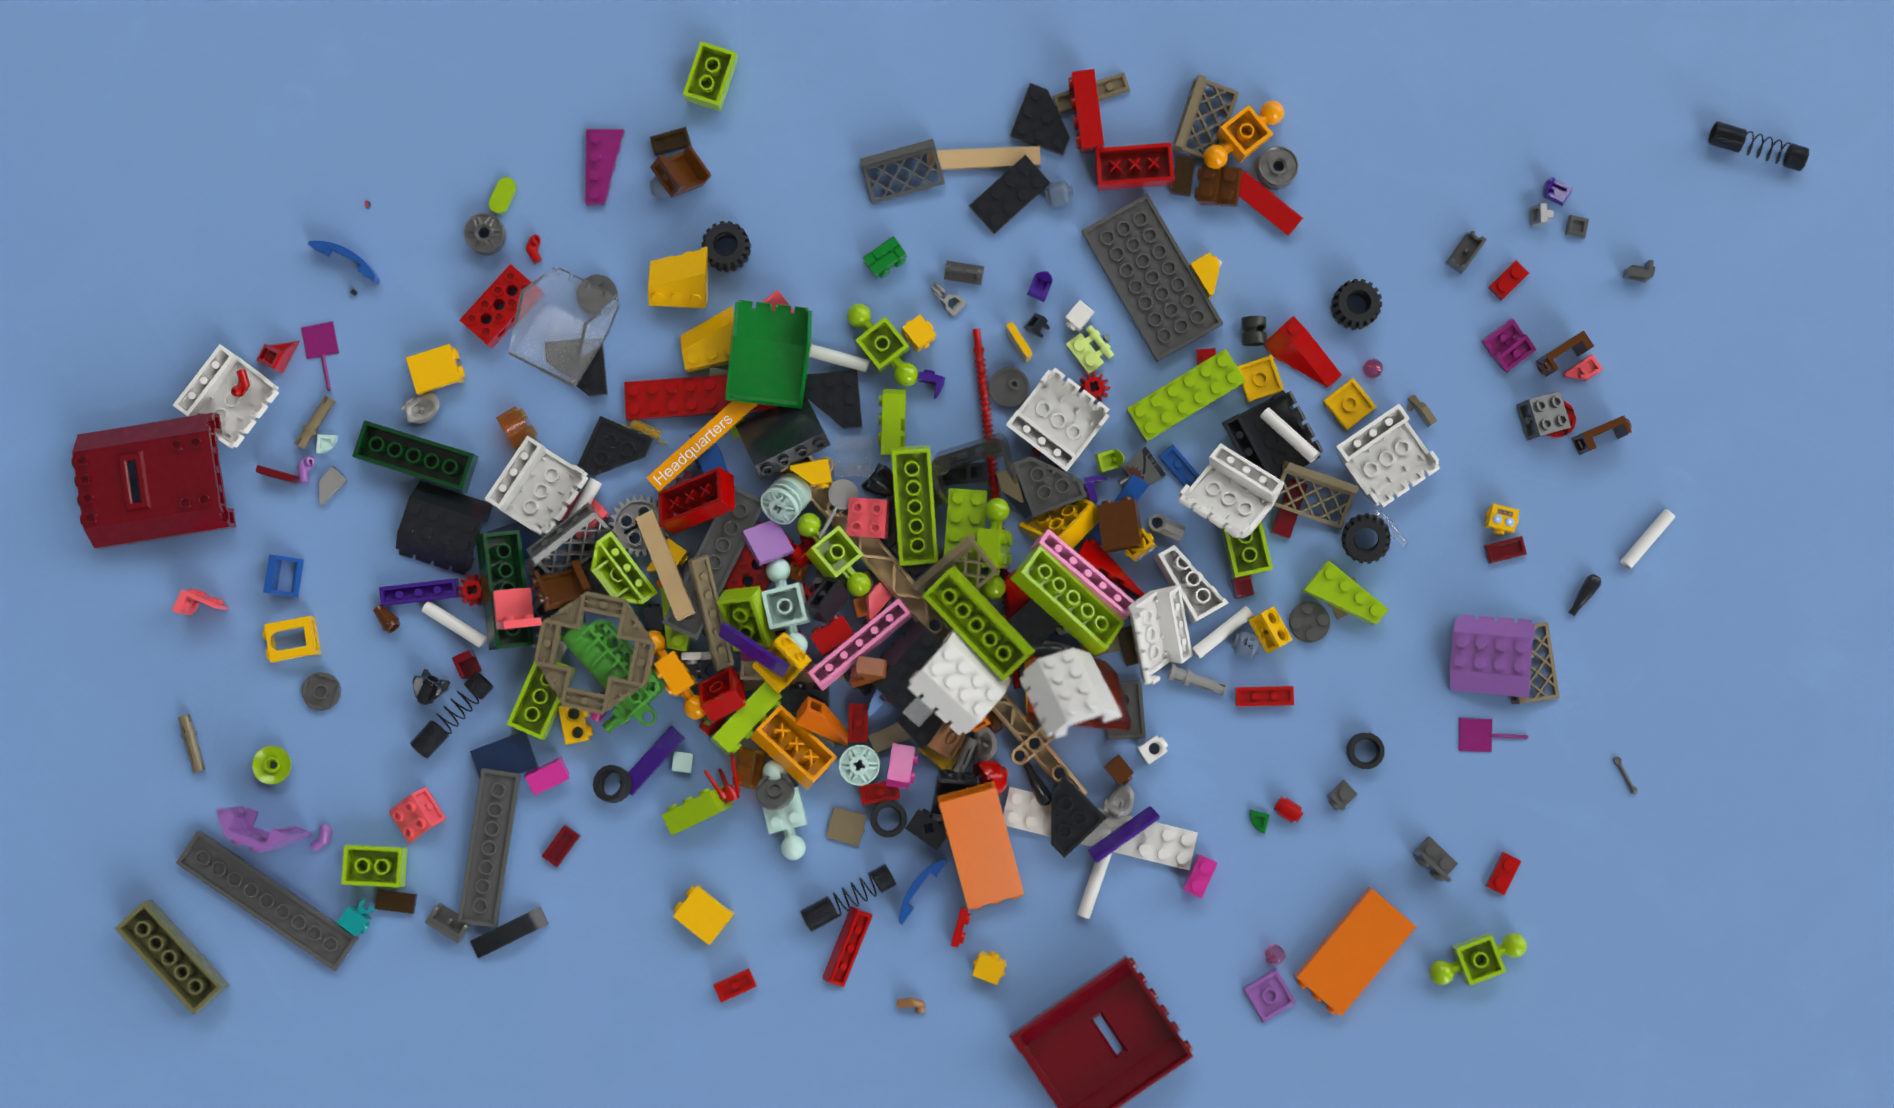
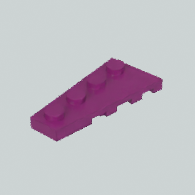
M586 129V205L606 204L611 178L616 167L622 137H624L625 133L624 129Z

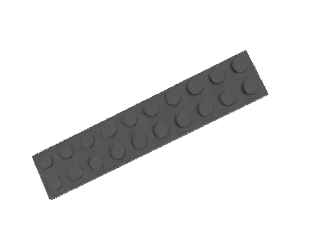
M201 830L196 832L176 862L177 865L334 971L339 969L359 937L352 935L334 920Z

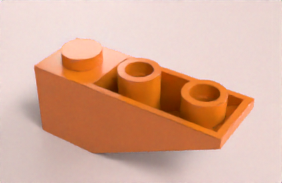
M808 696L797 710L796 724L836 743L847 746L848 730L825 703Z

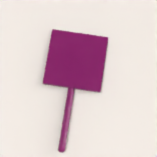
M333 321L301 328L307 359L317 357L322 359L328 391L331 390L325 356L339 353Z
M1459 718V751L1492 752V738H1529L1528 735L1492 734V719Z

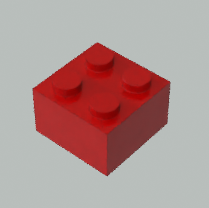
M836 615L825 627L819 625L812 630L813 634L810 637L821 655L826 656L836 650L855 633L843 615L841 617Z
M732 666L698 684L700 708L712 722L723 719L726 715L740 710L746 705L744 682L740 680V676Z

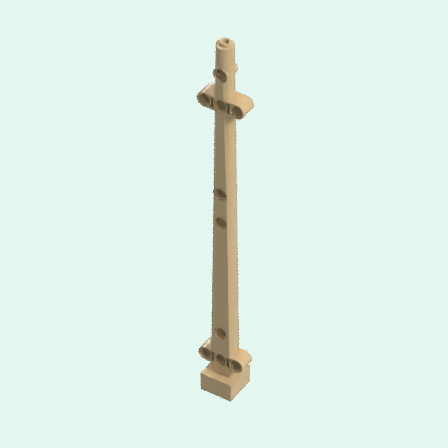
M810 455L792 465L812 462L815 459ZM821 457L820 459H818H828L829 463L831 464V473L834 471V463L832 459H830L829 457ZM790 466L779 470L781 474H795L790 470ZM807 483L812 495L810 501L828 520L832 512L830 510L832 504L828 499L829 487L818 489L817 486L813 487ZM848 509L835 513L830 522L834 529L839 525L846 534ZM848 536L864 554L860 559L890 594L904 604L910 611L912 619L916 623L920 621L942 642L953 628L945 619H941L919 591L914 590L911 585L915 581L903 566L899 565V561L880 538ZM932 620H937L940 623V628L937 631H933L929 627V623ZM1005 692L991 710L1020 743L1011 752L1012 761L1015 764L1023 765L1033 758L1055 784L1062 778H1056L1054 771L1057 768H1063L1064 776L1066 775L1086 796L1088 791L1048 744L1055 736L1047 737L1044 734L1042 725L1036 729ZM1032 738L1039 740L1040 744L1036 749H1032L1029 746V741ZM1021 750L1024 752L1025 758L1022 761L1015 760L1014 754L1016 751Z

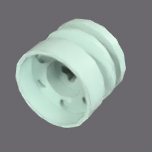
M792 473L781 474L762 494L760 500L761 508L772 521L778 524H789L810 503L811 490L808 484L798 475Z
M855 745L843 752L839 760V770L841 776L848 783L863 786L869 784L877 777L881 762L874 749L866 745ZM862 760V764L865 767L858 771L854 763Z

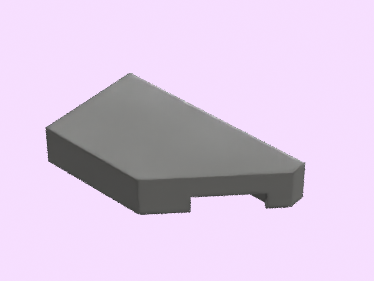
M332 467L319 480V503L321 505H324L348 481L335 467Z

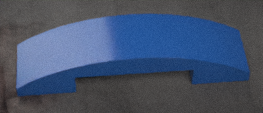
M326 241L308 242L310 247L328 257L334 251L359 264L360 267L357 271L379 284L380 279L371 266L351 250Z
M946 858L940 859L928 866L913 881L900 909L899 923L901 925L914 909L913 906L908 904L929 873L935 877L938 876L948 862Z

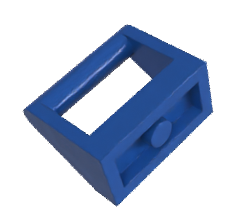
M269 554L263 592L298 597L304 559ZM282 561L296 562L291 592L277 590Z

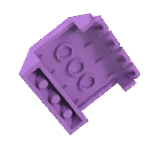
M1461 614L1460 618H1456L1450 660V690L1529 698L1532 645L1535 638V625L1532 624V620L1518 619L1517 623H1514V618L1498 617V620L1494 621V617L1478 616V620H1475V615Z
M244 806L219 808L216 810L217 818L225 837L231 839V843L242 846L244 844L250 846L249 850L256 853L290 846L310 837L312 832L295 825L271 829L270 833L254 827L253 825L259 811L251 808L246 809Z

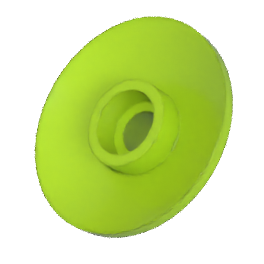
M278 746L262 748L256 753L252 762V769L256 778L270 785L284 781L288 777L292 766L289 754ZM273 761L277 763V767L275 769L271 767V763Z

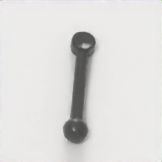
M1615 757L1613 759L1614 764L1620 768L1630 787V792L1636 794L1638 790L1633 786L1621 764L1622 759Z

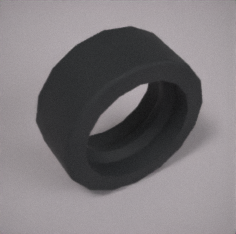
M1359 733L1349 740L1346 746V755L1353 766L1360 769H1372L1382 762L1385 755V747L1378 736L1372 733ZM1366 739L1375 744L1377 752L1372 761L1362 762L1356 758L1354 748L1359 741Z
M603 766L594 776V793L603 801L609 803L621 802L631 791V776L628 771L619 766ZM611 773H617L621 779L620 787L615 794L608 795L604 790L605 780Z
M889 800L875 806L871 812L870 822L873 830L878 835L889 838L895 837L903 831L907 822V816L904 808L899 803ZM884 808H894L900 815L899 825L893 830H884L877 822L878 813Z

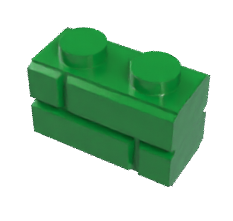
M893 236L862 258L876 279L880 276L882 279L890 273L889 270L892 267L896 266L898 268L906 262L907 254Z

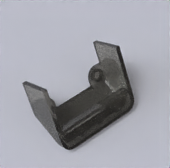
M995 433L939 451L934 456L931 463L936 492L945 506L949 505L942 475L946 474L950 469L987 457L998 458L1003 456L1007 472L1014 484L1018 483L1009 443L1004 434Z

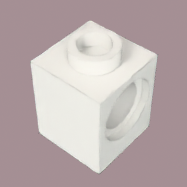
M1079 300L1066 315L1065 325L1072 331L1077 330L1080 332L1094 315V311Z
M1155 735L1137 747V750L1145 762L1150 764L1168 752L1166 749L1168 744L1162 736L1159 738ZM1152 743H1156L1159 747V751L1156 754L1149 752V746Z

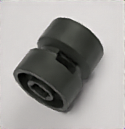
M1242 317L1241 329L1244 330L1242 345H1266L1267 333L1264 332V329H1266V317Z

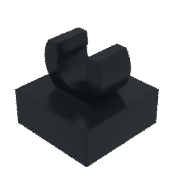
M1037 313L1023 327L1029 333L1043 338V334L1040 332L1043 327L1047 330L1050 329L1049 325L1046 324L1048 320Z

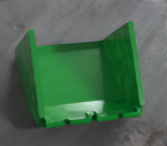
M739 300V302H735L725 400L802 409L811 349L812 311L806 307L795 306L794 313H790L791 306L776 304L775 311H772V303L756 302L755 309L752 308L753 301Z

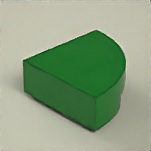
M1250 809L1249 816L1252 825L1259 832L1265 834L1269 815Z

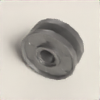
M1276 146L1269 148L1262 154L1257 164L1258 179L1270 189L1278 190L1287 187L1292 183L1298 172L1299 164L1297 157L1286 147ZM1273 165L1281 166L1282 170H1274Z
M478 213L466 222L464 228V238L467 244L479 254L492 255L500 251L505 245L507 239L506 229L503 223L492 214ZM489 230L488 237L482 238V232Z

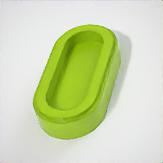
M501 178L492 193L489 207L495 214L505 213L516 193L517 186L511 178Z

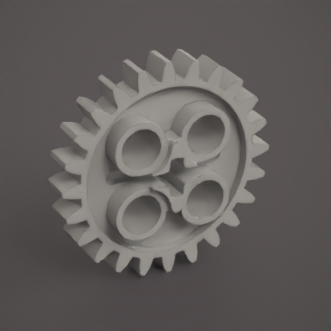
M633 495V501L625 498V505L619 502L621 508H614L617 514L610 515L614 522H609L608 524L614 526L612 530L618 536L617 539L624 549H629L628 554L630 556L635 551L636 557H639L641 552L647 557L648 549L640 529L636 528L628 534H625V531L638 526L635 518L640 516V512L644 508H648L649 511L653 510L659 522V507H657L659 501L656 499L651 503V496L645 500L644 495H641L638 500ZM625 517H631V525L627 527L624 526L623 519ZM661 527L664 536L670 537V535L666 533V529ZM639 534L640 541L633 544L631 542L632 535Z

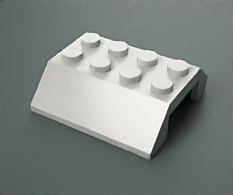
M219 344L173 406L188 417L207 413L220 414L222 433L216 434V436L219 438L218 440L233 449V447L237 448L245 438L243 434H248L256 424V417L260 419L269 407L266 404L268 402L272 403L279 394L277 391L279 387L243 359ZM246 369L250 387L244 396L235 397L231 394V389L239 383L236 371Z
M1054 368L1052 371L1048 370L1040 383L1005 426L1067 472L1110 416L1107 413L1110 409L1100 401L1095 405V397L1086 390L1079 393L1078 391L1081 387L1070 378L1065 382L1063 379L1066 375L1057 368Z
M1397 404L1336 446L1343 465L1364 495L1376 507L1381 505L1384 508L1394 501L1393 495L1397 498L1410 490L1409 484L1414 487L1426 479L1425 473L1430 476L1440 469L1438 457L1433 451L1429 452L1408 423L1410 418L1400 404Z
M527 436L484 500L543 537L557 526L556 521L560 522L568 510L567 504H572L579 493L577 492L578 488L582 489L588 480V477H586L588 473L578 466L568 463L547 450L536 440Z
M1220 443L1210 455L1207 468L1191 487L1186 484L1180 491L1178 502L1189 509L1193 508V511L1203 518H1209V521L1219 528H1225V531L1233 537H1240L1242 539L1249 536L1271 510L1284 486V482Z
M1180 585L1149 591L1128 606L1141 678L1145 685H1154L1160 680V676L1152 674L1169 662L1182 664L1193 656Z
M953 629L942 641L944 644L924 667L912 675L909 679L911 684L907 688L917 697L923 694L920 700L931 710L937 707L938 709L935 711V714L945 723L951 720L952 722L949 727L960 735L962 732L967 734L983 720L1005 694L1012 679L1008 677L1002 681Z
M1071 648L1037 659L1023 671L1024 676L1020 678L1024 690L1028 691L1026 694L1032 706L1035 707V713L1042 723L1041 725L1047 737L1052 735L1055 738L1067 735V726L1098 716L1101 717L1103 723L1122 717L1105 680L1089 652Z

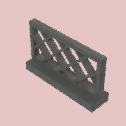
M933 139L860 159L872 204L945 184ZM933 152L934 161L931 166L921 161L926 153ZM908 158L918 161L913 171L903 166ZM935 162H936L937 170H936L935 168H933ZM890 163L900 166L895 176L885 171ZM919 163L929 168L924 178L915 173ZM876 168L881 171L876 181L869 178L868 169ZM901 168L911 173L906 183L896 178ZM931 169L939 173L940 181L932 183L926 179ZM883 173L893 178L888 188L878 183ZM913 174L923 180L917 188L908 185ZM894 180L904 184L901 192L895 193L890 190ZM876 185L886 189L883 197L875 199L873 190Z
M587 502L530 546L527 551L535 564H538L547 574H552L554 567H563V571L571 569V562H568L569 555H578L580 565L591 558L595 542L599 540L600 532L612 531L616 538L618 536ZM595 518L598 520L597 527H588V524ZM577 532H583L582 539L572 538ZM587 532H596L595 539H586ZM567 544L566 551H557L560 545ZM571 544H580L579 551H570ZM585 544H593L592 549L583 551ZM552 555L551 562L543 563L541 561L546 556ZM556 555H565L564 562H555Z

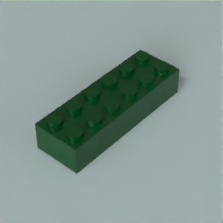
M365 420L352 457L465 493L468 491L478 460V456Z
M520 530L475 535L489 650L534 645L532 626L496 630L493 591L527 588Z

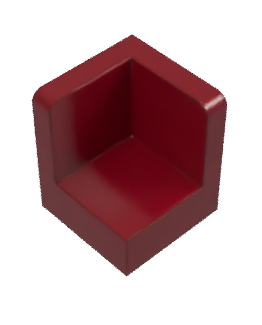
M1252 574L1231 580L1235 599L1254 594L1251 581L1253 578Z
M467 650L452 657L461 679L469 678L473 673L482 671L473 650Z

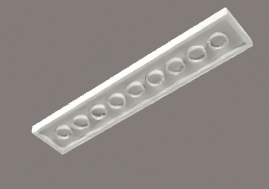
M1009 787L1003 812L1006 826L1051 837V803L1047 806H1042L1037 802L1033 792ZM1098 808L1106 816V819L1080 844L1094 846L1132 819L1133 816L1128 815L1117 819L1113 818L1109 811L1104 813L1103 809ZM1154 822L1113 852L1189 870L1198 832Z

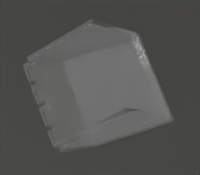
M553 267L520 291L508 354L574 387L582 378L609 334L620 307L618 304L619 297L606 291L603 297L604 289L592 283L588 284V281L576 275H573L571 281L570 272L560 267L558 269Z

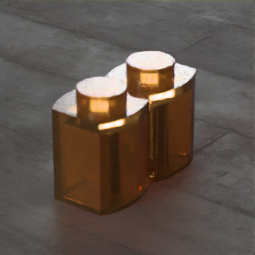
M514 406L496 417L517 451L527 436L537 440L535 435L538 433L532 424H527L525 419L528 416L525 411Z
M747 747L739 748L736 755L739 786L756 789L758 782L763 778L762 770L767 758L765 751Z

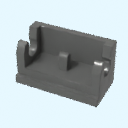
M1475 231L1465 234L1445 263L1460 274L1466 270L1487 240L1483 236L1477 237Z
M441 903L434 907L425 921V924L456 943L463 940L472 925L459 923V914Z

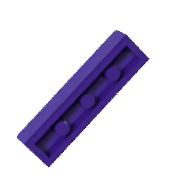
M458 578L379 587L381 606L457 598Z
M723 622L721 625L719 636L778 676L782 678L791 667L790 664L729 624Z
M672 725L628 772L632 780L629 793L631 796H634L684 741L685 737Z
M1151 806L1147 807L1089 848V854L1095 862L1101 861L1159 820V814Z

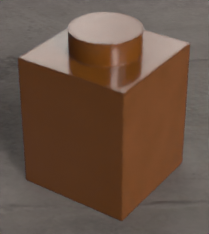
M1117 755L1103 766L1118 785L1121 783L1126 785L1133 779L1131 775L1134 772L1120 755Z

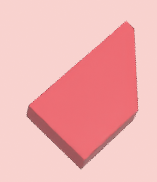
M1591 354L1563 373L1562 376L1587 381L1603 370L1593 354Z
M881 582L877 583L866 595L867 621H871L892 598L890 592Z

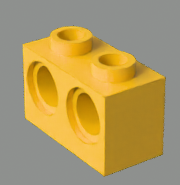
M1274 606L1248 620L1266 654L1293 640Z
M559 706L565 745L591 740L593 729L587 720L589 712L579 710L578 718L573 719L570 715L573 708ZM577 727L583 730V735L580 738L574 735V730Z

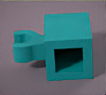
M363 899L359 903L358 908L353 905L347 907L336 923L354 936L364 934L369 929L370 924L368 923L371 920L366 914L373 912L375 905H371L369 909H366L364 904L367 902V899Z

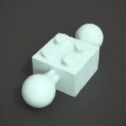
M779 558L768 562L766 566V575L771 581L775 582L776 588L761 592L769 628L773 632L786 629L787 635L803 652H806L808 648L807 639L798 633L797 629L799 625L811 623L809 611L804 606L807 602L803 585L799 582L787 585L786 579L790 575V565L785 559Z
M775 760L767 762L763 767V777L766 775L770 776L768 780L775 781L780 779V773L787 775V771ZM799 786L794 787L795 794L793 800L783 809L774 811L763 807L769 834L779 831L784 832L785 839L781 844V852L789 860L800 859L806 850L805 842L802 838L796 836L795 827L808 824Z

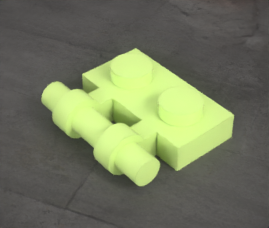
M1092 325L1085 329L1089 334L1087 338L1080 333L1066 343V347L1088 374H1091L1104 364L1100 358L1103 354L1108 359L1114 356V353L1110 350L1111 346L1103 341L1100 337V332L1095 330ZM1092 341H1095L1100 348L1097 352L1090 345Z

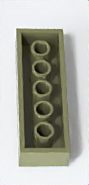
M153 900L143 901L115 928L193 1015L206 1008L230 985Z

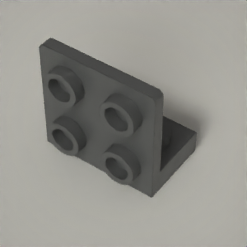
M1559 391L1516 404L1527 441L1571 427Z
M1428 836L1413 852L1416 856L1415 861L1422 867L1429 868L1431 870L1429 874L1437 881L1450 882L1452 879L1448 874L1458 863Z

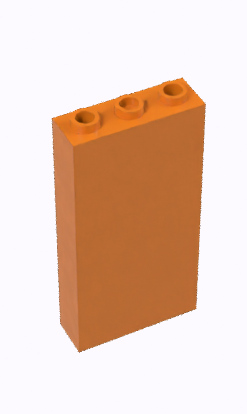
M994 781L937 796L967 908L975 910L986 904H998L1002 900L1008 898L1016 899L1023 895V887Z
M1368 887L1294 974L1298 979L1296 983L1304 990L1306 987L1312 991L1311 996L1319 1003L1321 1000L1327 1004L1325 1008L1333 1015L1337 1013L1342 1016L1414 931L1416 926L1375 890Z

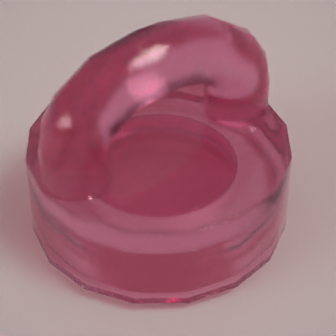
M1370 359L1363 366V372L1368 378H1376L1383 371V365L1377 359Z

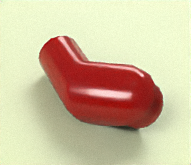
M538 235L529 237L526 245V252L534 264L542 261L538 253L541 238Z
M246 369L236 371L239 383L231 389V394L235 397L244 396L250 387Z

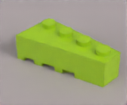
M1329 560L1323 563L1301 590V592L1309 594L1371 625H1376L1389 610Z
M765 681L746 701V705L737 710L710 741L726 756L731 751L735 753L742 746L739 742L744 737L748 739L755 732L753 727L757 723L761 725L768 718L766 714L770 709L773 711L777 709L782 703L780 699L783 696L778 694Z

